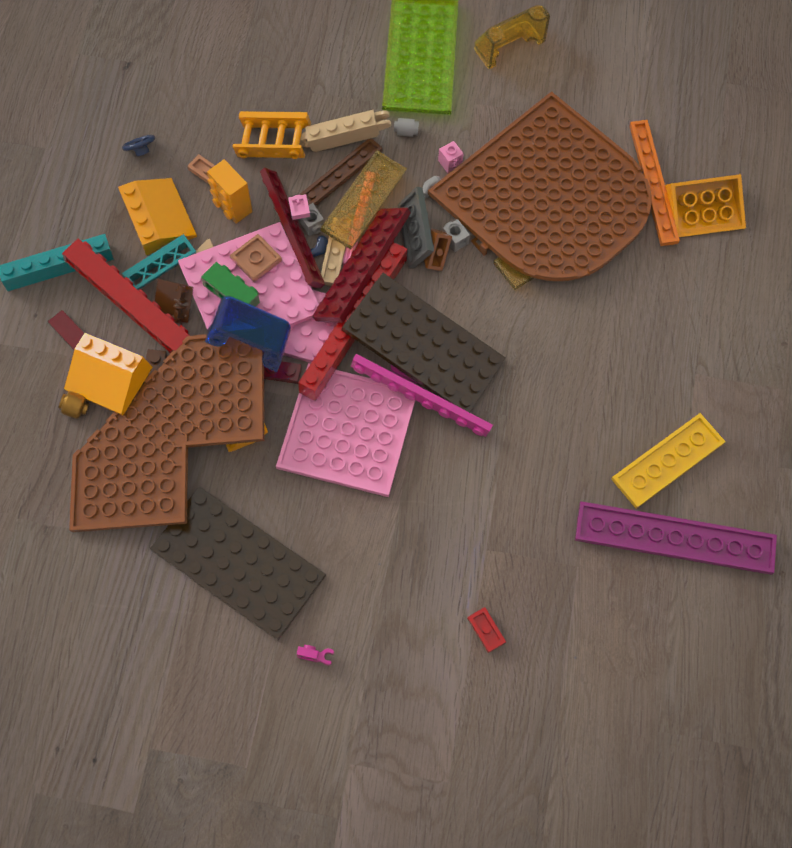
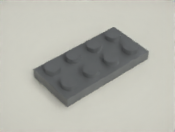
M415 187L397 205L398 208H408L411 212L401 228L404 246L408 249V268L417 267L434 252L423 188Z

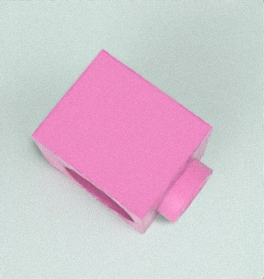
M452 141L439 148L438 161L446 172L449 173L463 163V152Z

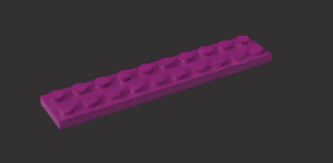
M582 501L579 503L575 541L770 575L774 574L777 535Z

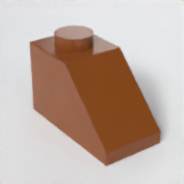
M431 229L434 252L424 260L425 268L442 271L452 236L441 230Z

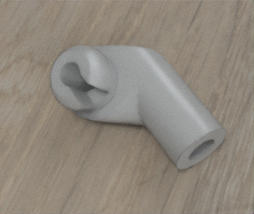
M433 176L424 182L423 193L425 198L429 197L428 190L441 180L439 176Z

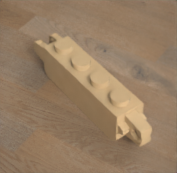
M374 110L307 126L305 127L306 131L301 134L299 145L306 148L310 147L312 151L318 152L377 137L379 131L391 127V121L387 120L390 117L389 112L384 110L374 113Z

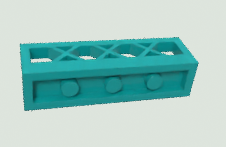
M183 234L123 272V278L127 277L133 282L143 276L141 283L136 286L135 284L133 285L139 290L179 265L178 260L196 254V250ZM187 247H188V249L190 250V251L187 252L186 254H180V253H179L180 251H182L183 249H185V248H187ZM174 256V259H173V262H172V263H170V264H165V263H163V262H165L166 260H168L169 258H171V257ZM159 266L158 272H156L155 274L147 273L155 267Z

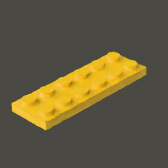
M699 413L614 475L611 480L637 509L721 447L726 441L704 416Z

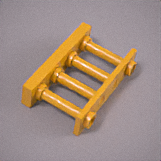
M240 111L239 119L245 129L242 143L233 144L237 157L305 158L303 148L299 144L302 129L311 126L307 112ZM252 128H261L258 144H249ZM269 128H278L275 145L266 144ZM286 128H295L292 145H282Z

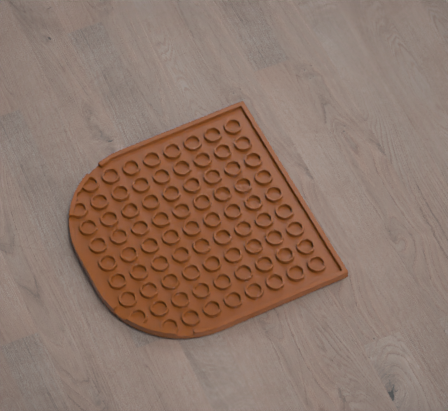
M552 91L428 190V195L455 219H458L465 228L482 243L484 242L491 251L510 267L527 276L546 281L575 280L586 277L603 268L638 237L647 222L651 209V189L648 179H645L641 171L640 165L627 152Z

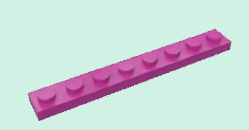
M358 354L353 358L351 367L357 373L370 376L373 381L387 385L394 392H401L407 399L420 402L423 407L437 411L444 418H451L459 426L472 429L476 435L486 437L493 426L491 423Z

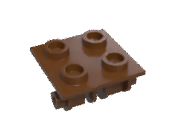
M158 279L155 302L161 307V311L164 314L168 313L175 319V323H180V321L188 323L194 287Z

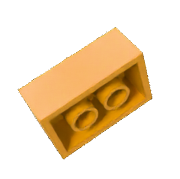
M225 159L207 171L209 178L207 181L211 186L210 192L213 195L212 201L217 208L223 210L228 220L232 219L237 224L253 212L247 182Z

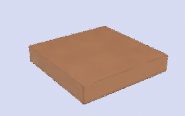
M259 234L230 254L232 261L253 282H256L282 261V257Z

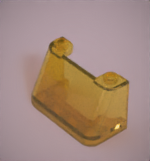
M533 6L487 29L475 40L474 50L487 68L491 69L496 66L495 58L499 56L498 48L520 37H523L526 42H529L530 39L536 40L538 45L545 42L550 14L543 6Z

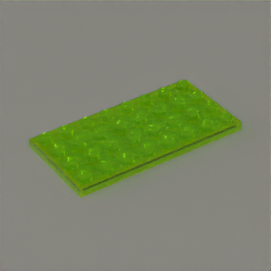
M458 0L391 1L382 110L451 115Z

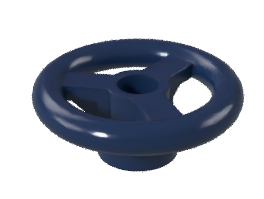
M146 135L125 143L122 146V150H134L136 156L147 154L150 152L147 145L155 140V136Z

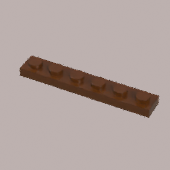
M372 138L367 139L299 195L307 196L308 205L312 203L315 206L318 205L382 153L383 148Z

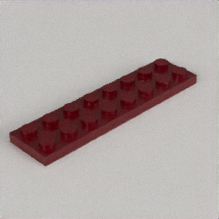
M383 208L377 212L376 217L369 225L367 231L360 239L350 258L344 264L343 269L335 278L334 283L312 317L315 321L344 322L411 214L408 208Z

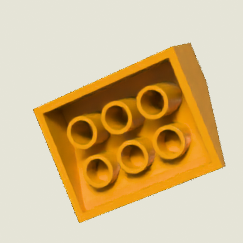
M741 174L665 185L679 237L746 228Z
M172 178L137 180L118 187L146 256L158 251L183 234L188 240L197 237Z
M84 333L74 350L64 389L68 392L72 391L81 394L88 401L124 415L153 367L143 356Z

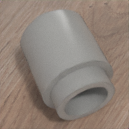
M398 118V121H394V132H397V136H418L419 121L407 118Z

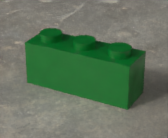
M215 262L201 276L204 287L244 318L260 303L258 291L252 286H247L240 276H234L225 265L221 266L218 262Z

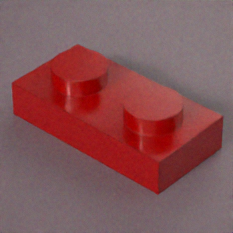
M485 607L467 617L488 653L506 644L504 637Z

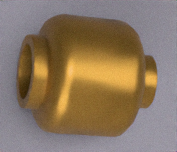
M69 391L67 394H63L58 408L61 409L63 415L78 419L82 414L86 415L89 404L86 403L85 397L81 394Z

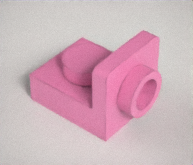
M295 195L288 198L293 220L310 217L306 195Z

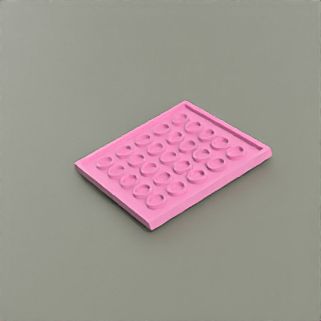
M280 222L178 260L187 284L194 287L192 295L209 334L262 329L264 337L313 319L312 316L319 306L311 286L305 281V276ZM259 234L282 257V261L256 282H253L232 261L230 254ZM215 262H218L221 266H227L234 276H240L247 286H252L258 291L260 303L245 318L203 286L201 276Z
M336 370L316 401L300 393L298 394L276 469L389 497L416 400H409L401 392H394L387 385L381 382L377 383L371 378Z

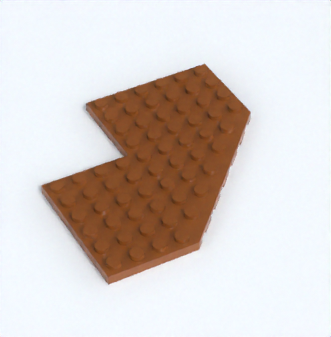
M262 329L187 336L182 341L183 344L176 351L173 350L163 361L164 363L157 371L154 370L145 379V383L138 390L124 415L113 412L100 430L97 429L87 439L88 442L80 450L78 449L72 458L69 531L83 532L187 524L188 447L264 441V332Z

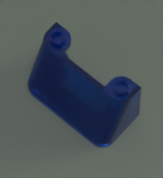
M226 296L220 300L209 324L205 342L219 347L227 342L228 337H232L265 351L262 358L263 365L277 372L282 362L291 327L289 322L283 318L234 297Z

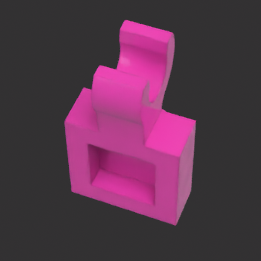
M311 645L298 646V658L317 663L321 662L327 666L332 664L331 661L325 659V655H334V650L327 648L319 652L316 650V647Z

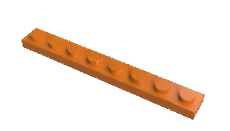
M648 120L630 122L629 126L639 165L642 168L641 171L645 179H648L651 189V211L660 246L678 244L680 239Z

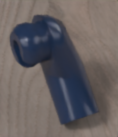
M319 236L315 248L310 249L313 257L326 252L328 239L325 236Z

